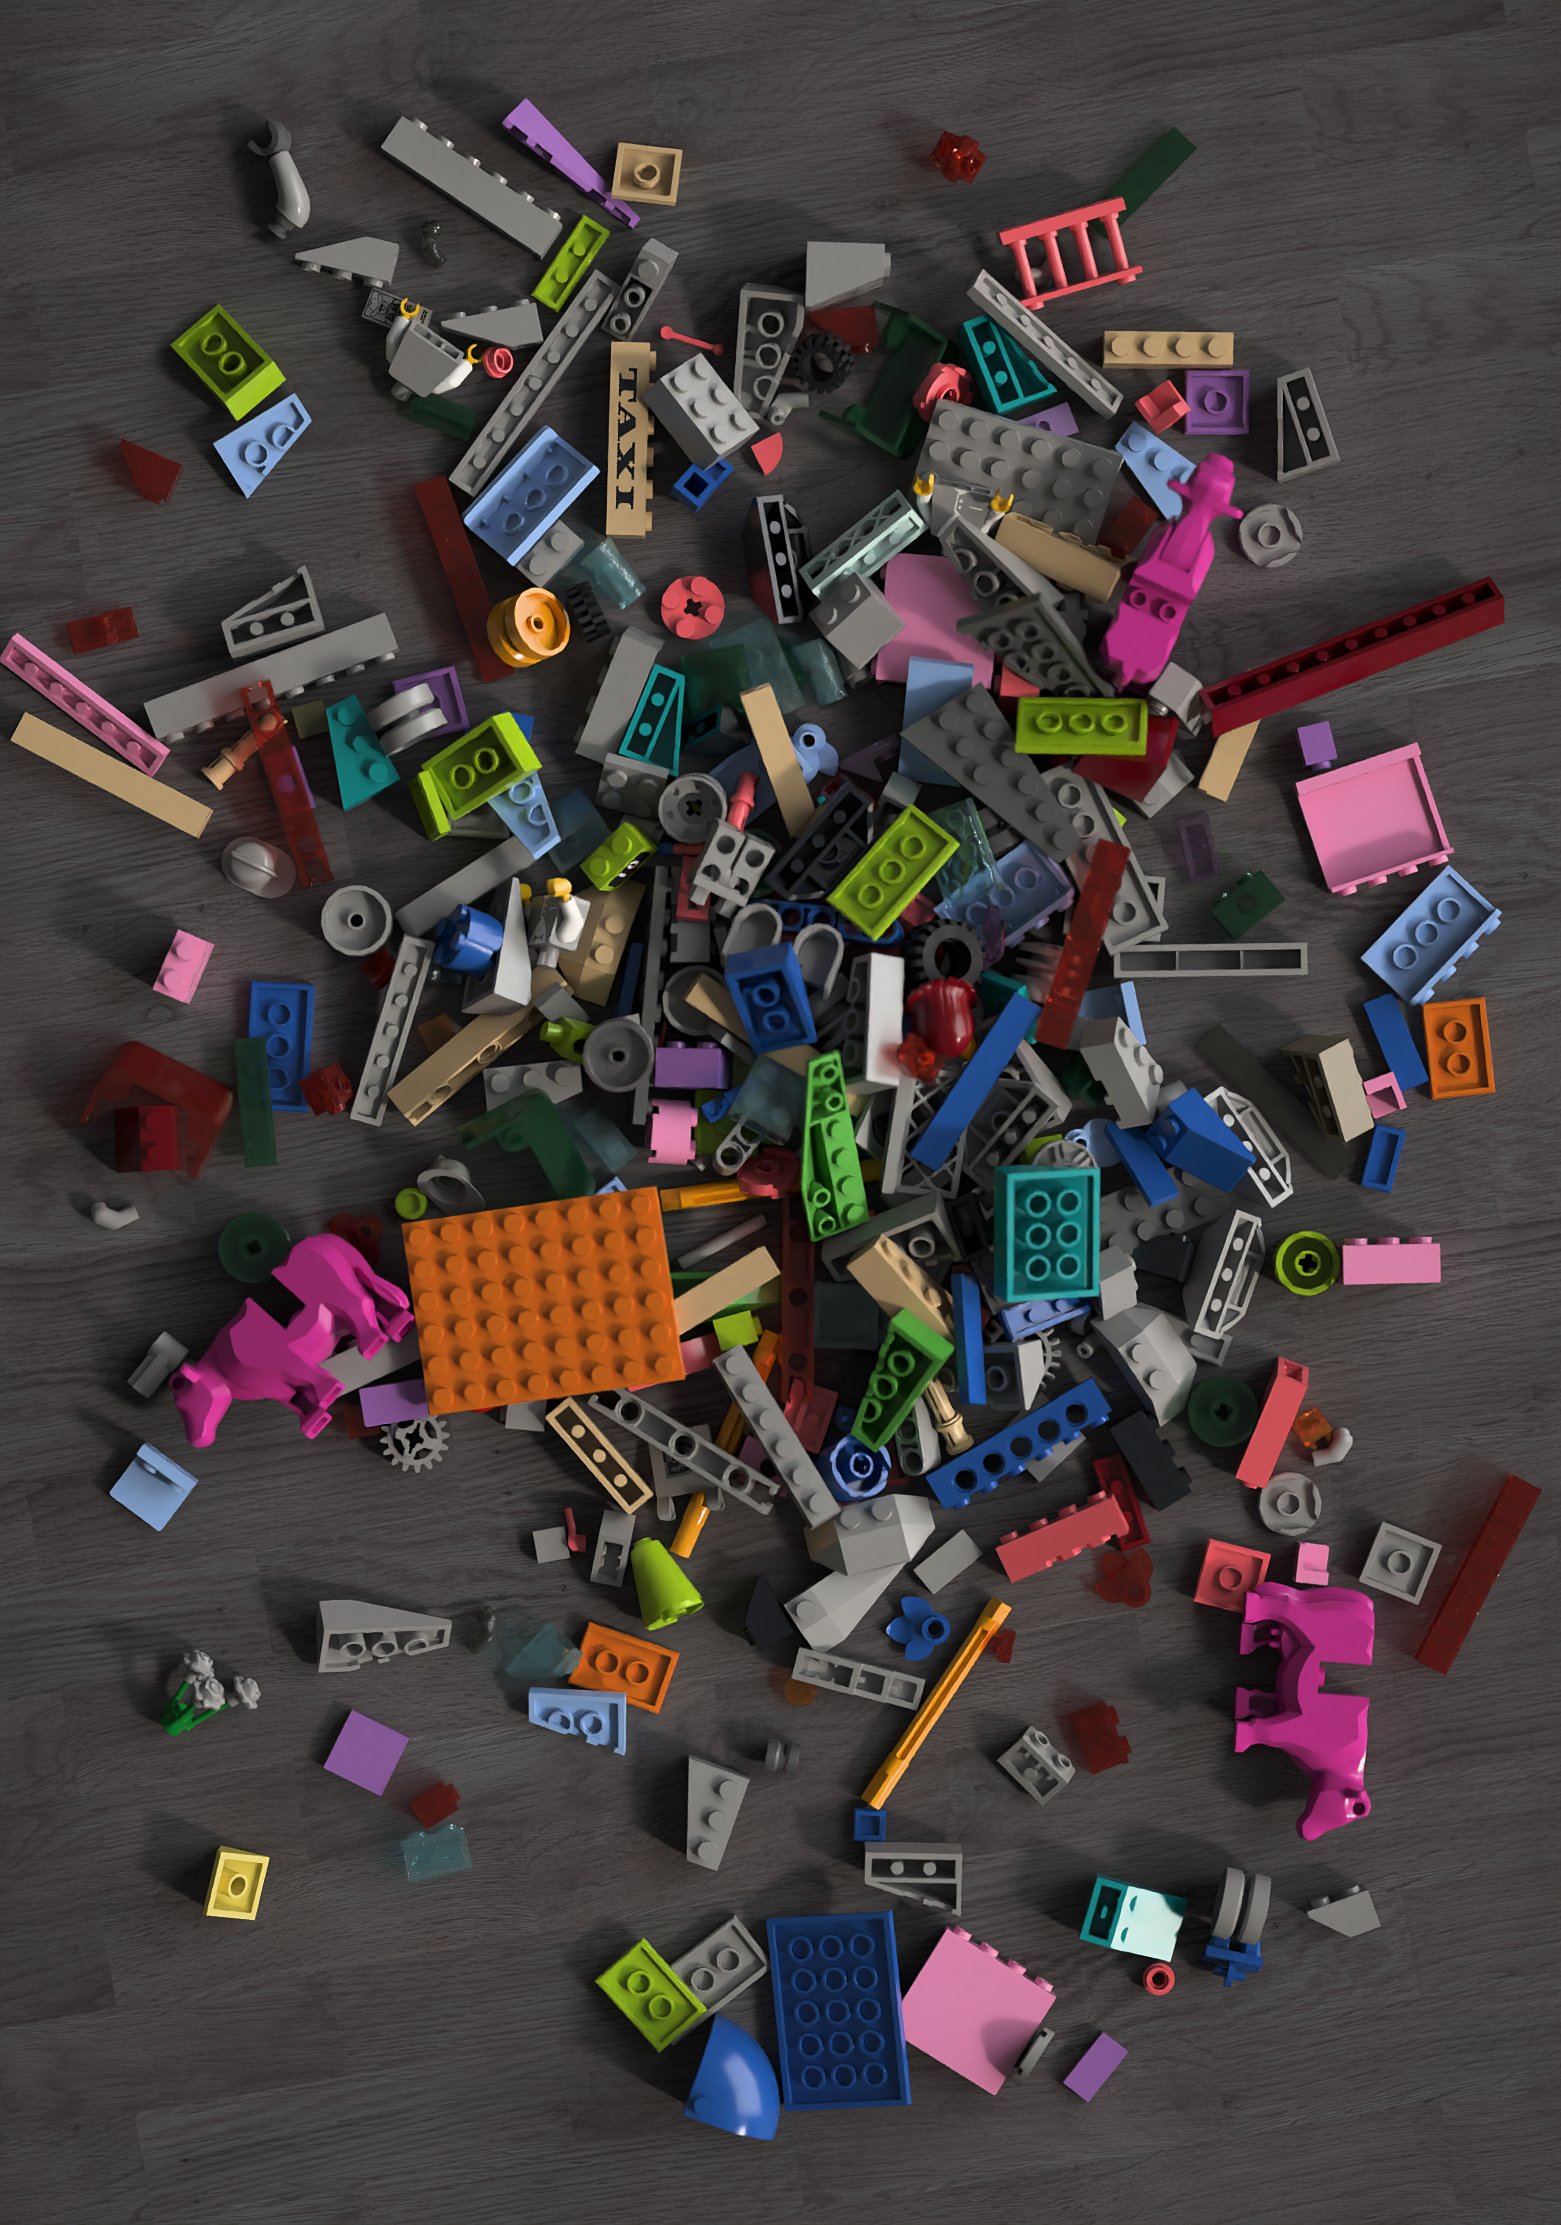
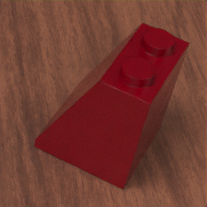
M1148 714L1146 755L1071 754V758L1075 759L1072 773L1142 803L1167 769L1180 720L1170 716Z
M178 1105L114 1109L117 1173L182 1170Z

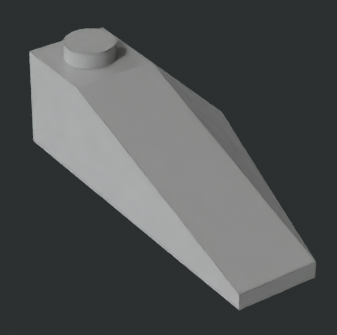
M355 1600L319 1601L316 1620L318 1673L353 1671L361 1669L360 1663L378 1659L379 1664L390 1661L389 1656L406 1652L408 1655H415L447 1647L452 1627L451 1620Z

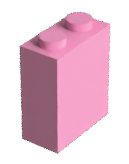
M178 929L153 989L190 1004L215 945Z

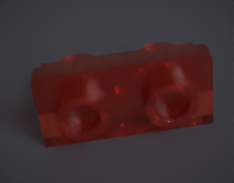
M1102 1700L1068 1714L1092 1775L1121 1763L1123 1765L1129 1763L1127 1755L1132 1753L1126 1736L1119 1737L1115 1725L1119 1724L1120 1721L1113 1705L1107 1707L1105 1701Z

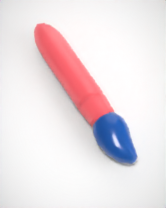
M664 842L657 845L659 850L655 853L670 857L674 855H699L706 842L695 844Z

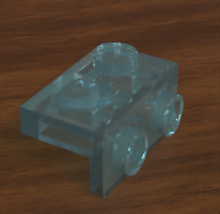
M456 1824L442 1826L438 1828V1833L426 1835L425 1832L411 1833L406 1836L407 1840L400 1841L410 1884L474 1870L466 1832L463 1827L457 1828Z

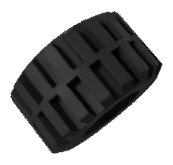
M956 919L930 921L915 926L914 931H909L905 935L907 941L901 942L899 947L903 951L902 955H898V958L904 959L906 977L904 985L907 988L913 987L915 989L931 979L953 977L965 980L975 989L974 985H979L983 980L980 973L986 972L987 965L983 964V959H986L987 955L986 951L982 952L981 946L984 945L982 939L975 938L977 932L974 928H967V923L963 921L956 922ZM939 944L947 950L950 958V968L945 977L938 972L934 962L935 950Z

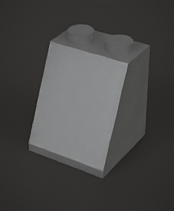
M807 242L805 315H813L882 286L884 277H889L891 267V253H885V244Z

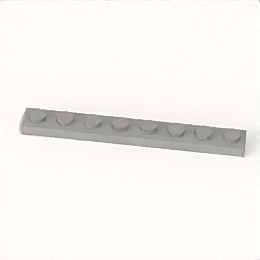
M595 269L448 479L451 483L474 499L477 497L612 305L621 286Z

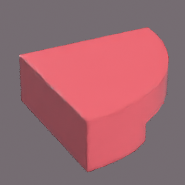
M780 432L751 446L765 476L776 468L781 459L783 443Z

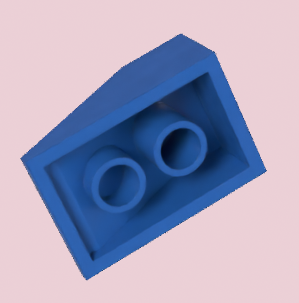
M790 941L734 953L728 956L725 979L755 1055L817 1042L801 968Z
M1191 1088L1168 1104L1143 1136L1151 1148L1163 1160L1226 1193L1235 1187L1257 1160L1194 1088Z

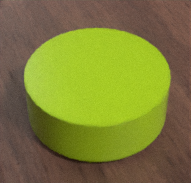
M413 1187L400 1191L395 1200V1207L399 1215L410 1220L421 1217L426 1212L428 1206L426 1195L420 1189Z

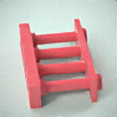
M1112 197L995 232L998 244H1007L1008 249H1012L1025 296L1017 300L1023 306L1032 311L1044 307L1043 301L1114 280H1116L1117 285L1136 280L1135 274L1143 272L1140 265L1129 266L1116 218H1119L1118 212L1126 210L1123 197ZM1099 218L1100 222H1104L1117 269L1102 275H1098L1085 228L1088 227L1087 221ZM1068 226L1069 230L1074 233L1086 277L1084 280L1071 284L1067 283L1055 236L1058 235L1057 230ZM1037 235L1039 240H1043L1055 285L1054 289L1040 293L1036 291L1024 247L1027 244V238Z

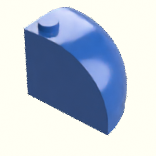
M715 2013L684 2101L683 2116L736 2134L772 2140L775 2138L780 2114L779 2088L772 2064L765 2051L747 2030L731 2019Z

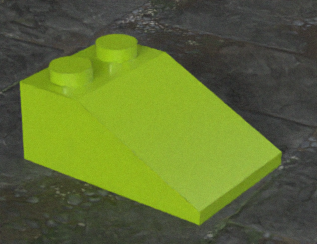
M220 304L216 305L170 345L236 421H239L286 380L274 361Z
M506 712L492 716L422 764L421 767L424 771L429 770L436 791L454 821L515 786L539 770L542 765L511 713Z

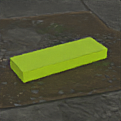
M583 214L531 296L556 313H559L611 234L610 231Z

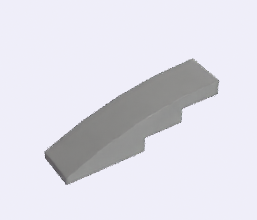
M799 1647L791 1679L842 1693L857 1695L883 1703L887 1702L916 1711L919 1709L926 1679L802 1647Z

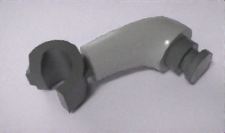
M266 118V128L272 133L270 145L265 148L261 143L251 140L247 146L256 154L270 158L269 165L278 192V202L275 204L278 211L273 215L275 220H269L266 225L274 234L284 240L287 237L285 233L287 230L292 231L295 226L302 228L308 221L311 210L310 200L303 180L288 152L291 147L289 131L279 121Z

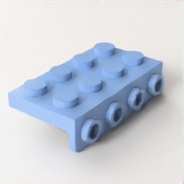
M545 425L463 512L461 521L483 542L514 566L600 473V470L560 438L553 429Z
M1025 838L936 904L933 910L943 920L956 919V922L963 921L967 923V928L975 929L977 932L975 938L982 939L984 945L981 946L982 952L986 951L987 958L983 959V964L988 966L1001 955L999 951L1005 946L1011 949L1025 938L1023 933L1031 927L1034 931L1042 927L1050 919L1048 917L1050 913L1055 910L1060 913L1074 902L1072 897L1077 887L1059 864Z
M1447 865L1359 959L1410 1007L1416 1003L1422 1006L1435 993L1431 989L1439 979L1444 983L1456 971L1453 964L1461 956L1466 960L1478 948L1479 945L1475 941L1483 933L1489 936L1501 922L1497 918L1502 912L1497 908L1495 909L1450 865Z

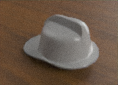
M249 836L240 837L230 842L223 851L221 863L222 870L227 879L258 896L269 899L281 897L288 893L295 883L296 868L291 857L281 849L260 839Z
M439 1155L435 1158L429 1170L423 1171L418 1176V1188L447 1215L457 1216L484 1212V1199L471 1185L469 1170L463 1163Z

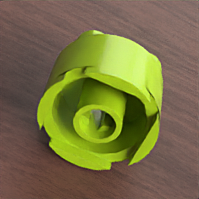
M1297 1231L1287 1235L1277 1245L1272 1265L1277 1281L1284 1288L1296 1294L1311 1296L1325 1291L1335 1282L1340 1271V1257L1334 1244L1323 1234L1313 1231ZM1306 1254H1309V1260L1314 1261L1313 1268L1308 1267L1306 1272H1303V1266L1299 1265L1298 1262L1299 1259H1304Z

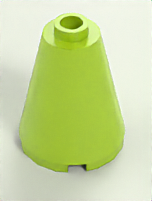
M647 1537L633 1544L634 1550L630 1552L642 1620L646 1630H655L678 1621V1617L685 1613L689 1616L705 1605L701 1595L659 1540L652 1541L651 1537Z

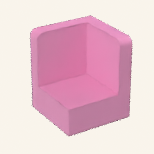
M1393 1071L1363 1082L1362 1087L1367 1103L1371 1107L1373 1118H1379L1407 1107Z
M1297 1542L1292 1580L1327 1586L1329 1573L1326 1570L1329 1547L1322 1544Z

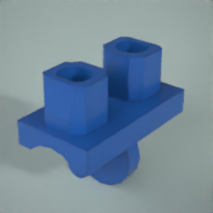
M1212 1936L1209 1944L1202 1952L1201 1961L1215 1964L1213 1975L1224 1977L1223 1987L1230 1988L1233 1979L1244 1982L1246 1972L1257 1974L1259 1968H1262L1264 1958L1260 1957V1941H1258L1256 1946L1241 1943L1240 1952L1228 1950L1230 1937L1223 1939Z

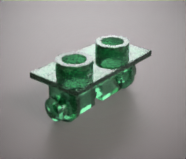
M417 394L413 398L408 420L468 442L479 411L432 394L425 398Z

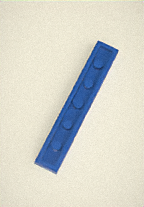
M1012 992L909 1152L910 1156L938 1172L1042 1010L1040 1006L1017 992Z

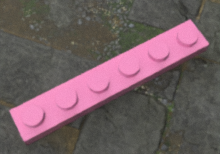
M17 633L11 638L0 656L2 664L147 775L152 777L158 771L170 752L167 747Z

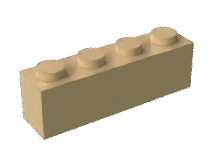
M1104 331L1102 336V368L1230 370L1233 366V332Z
M572 1396L566 1398L545 1417L628 1515L632 1514L654 1495L652 1489Z

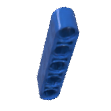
M763 898L754 899L747 904H765L775 909L781 918L782 935L797 937L801 930L807 926L818 924L822 917L830 916V926L841 935L843 943L894 948L902 942L904 937L903 927L896 920L891 923L893 924V933L887 938L879 937L874 942L861 930L856 934H849L851 922L833 907ZM793 912H798L800 914L798 923L794 926H787L786 920L788 916Z

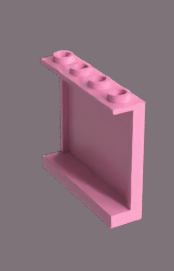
M897 553L881 566L880 579L885 580L883 595L905 623L906 627L878 652V656L872 658L871 675H876L878 684H883V682L907 684L910 656L975 664L972 687L982 682L987 692L993 694L997 653L991 649L985 651L978 646L979 640L969 633L963 635L956 630L957 620L982 612L977 600L973 601L969 594L971 589L964 576L957 573L949 557Z
M1417 742L1293 784L1329 894L1337 892L1340 898L1357 892L1356 885L1368 882L1369 887L1387 882L1386 875L1398 871L1399 877L1417 872L1416 865L1428 861L1430 867L1447 862V855L1454 852L1453 847L1450 848L1429 787L1419 757L1421 752Z
M946 1925L944 1933L901 2000L905 2040L995 2096L1055 2001L1056 1995L1051 1991L1054 1986L1039 1976L1035 1980L1024 1974L1026 1968L1014 1960L1010 1959L1006 1963L996 1957L999 1952L987 1943L982 1942L979 1946L969 1940L972 1935L963 1928L955 1925L952 1929Z

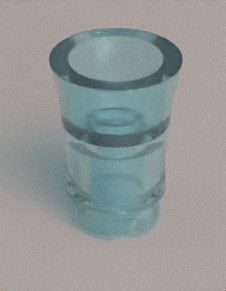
M611 536L577 564L613 601L616 600L623 610L647 590L638 581L640 577L620 553Z
M825 636L789 649L804 675L812 696L815 695L818 707L848 696L844 685H842L845 682L839 669L833 644Z

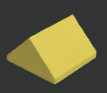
M221 1845L217 1850L202 1914L255 1920L269 1857Z

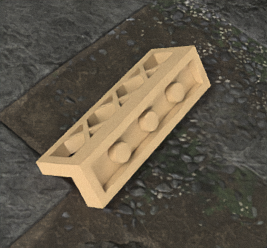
M1260 720L1218 736L1197 785V791L1220 801H1227Z

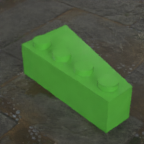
M906 1308L890 1322L887 1330L889 1332L878 1355L880 1356L870 1377L866 1396L862 1400L851 1431L853 1436L875 1453L891 1439L956 1348Z

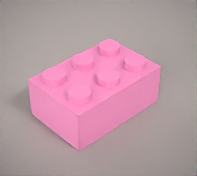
M1396 1237L1376 1238L1377 1244H1367V1238H1345V1245H1337V1252L1340 1257V1271L1337 1276L1338 1284L1441 1282L1440 1243H1432V1237H1409V1243H1399V1238Z

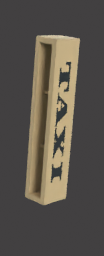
M611 342L607 538L645 539V531H652V512H646V499L653 498V480L647 479V467H653L654 448L648 447V435H654L655 415H649V406L642 398L655 384L649 383L650 371H656V351H650V343Z

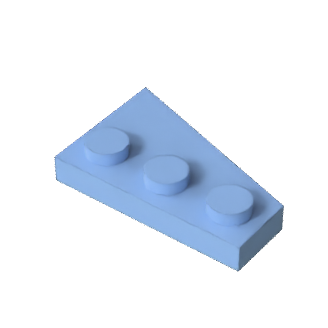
M294 393L213 443L247 499L312 420Z
M1133 421L1114 449L1118 453L1123 454L1125 464L1141 483L1150 499L1158 507L1166 520L1174 514L1178 517L1182 509L1180 496L1167 487L1166 483L1171 478L1184 484L1196 465Z

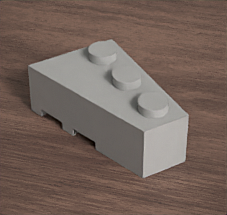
M1306 368L1277 378V481L1281 483L1341 462L1310 369Z
M1171 661L1144 698L1148 699V712L1179 719L1178 726L1196 737L1205 724L1200 717L1198 691L1204 689L1198 679Z
M572 1060L483 1069L490 1134L583 1092L581 1064Z
M689 1755L687 1861L717 1871L745 1795L750 1776Z
M865 1842V1884L902 1897L905 1895L922 1901L923 1904L934 1905L949 1910L952 1914L961 1916V1843Z

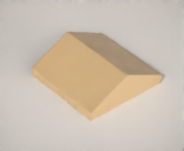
M619 142L611 198L675 206L682 150Z

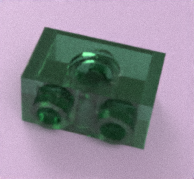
M1249 870L1236 881L1240 886L1231 894L1225 890L1211 902L1215 908L1209 913L1233 942L1286 900L1262 870L1256 874ZM1246 894L1253 899L1254 906L1250 912H1242L1237 907V899L1240 895Z

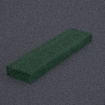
M1175 126L1102 199L1106 200L1116 196L1123 197L1126 210L1118 212L1119 218H1116L1119 228L1197 150ZM1099 218L1087 221L1106 241L1108 240L1104 222H1100Z
M266 1037L233 1039L245 1168L278 1165Z

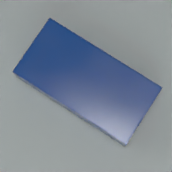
M1374 1123L1375 1127L1372 1130L1358 1185L1391 1193L1406 1131Z

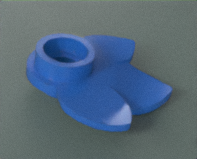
M915 1596L903 1597L901 1604L905 1615L894 1619L887 1626L886 1632L895 1641L907 1644L905 1648L906 1660H922L930 1655L934 1645L941 1644L948 1638L950 1624L945 1616L933 1612L928 1601ZM931 1623H938L940 1625L938 1634L933 1635L929 1633L928 1626Z

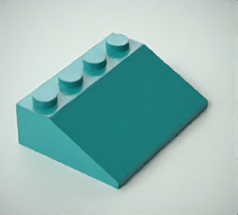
M1041 1165L994 1167V1295L1006 1302L1099 1296L1100 1168Z

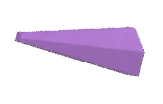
M527 98L502 122L504 130L553 165L557 174L633 230L640 220L637 214L623 200L611 198L612 188Z

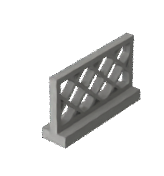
M900 1061L901 1076L899 1086L893 1087L878 1186L881 1193L894 1194V1192L926 1195L938 1190L941 1197L956 1199L968 1125L956 1142V1153L943 1162L938 1172L932 1170L926 1175L917 1163L919 1160L910 1156L906 1146L907 1141L915 1135H921L922 1130L925 1129L935 1113L926 1099L940 1089L947 1095L949 1091L945 1085L954 1078H958L962 1070L913 1065L908 1061ZM917 1074L931 1075L937 1082V1085L922 1095L916 1087ZM937 1076H942L946 1078L940 1081ZM916 1092L919 1098L913 1102L914 1094ZM923 1102L932 1113V1116L917 1126L911 1118V1113L914 1108ZM911 1123V1125L914 1127V1130H912L909 1133V1126ZM906 1154V1156L909 1158V1161L904 1164ZM954 1162V1167L952 1171L949 1168V1165ZM912 1165L923 1176L914 1185L901 1184L902 1173ZM946 1169L952 1177L950 1190L936 1188L930 1179ZM927 1182L930 1185V1187H924L922 1185Z

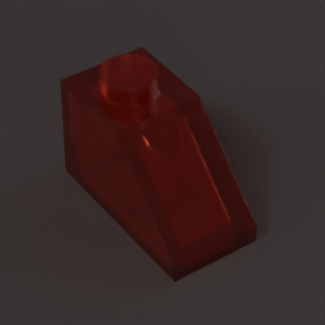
M874 305L810 313V322L820 331L825 330V335L829 331L834 332V339H837L839 336L843 337L844 340L841 344L845 346L849 343L851 346L849 351L853 350L854 355L873 353V348L879 346Z
M122 439L120 447L137 489L143 492L141 498L156 505H159L161 500L169 503L184 467L179 463Z

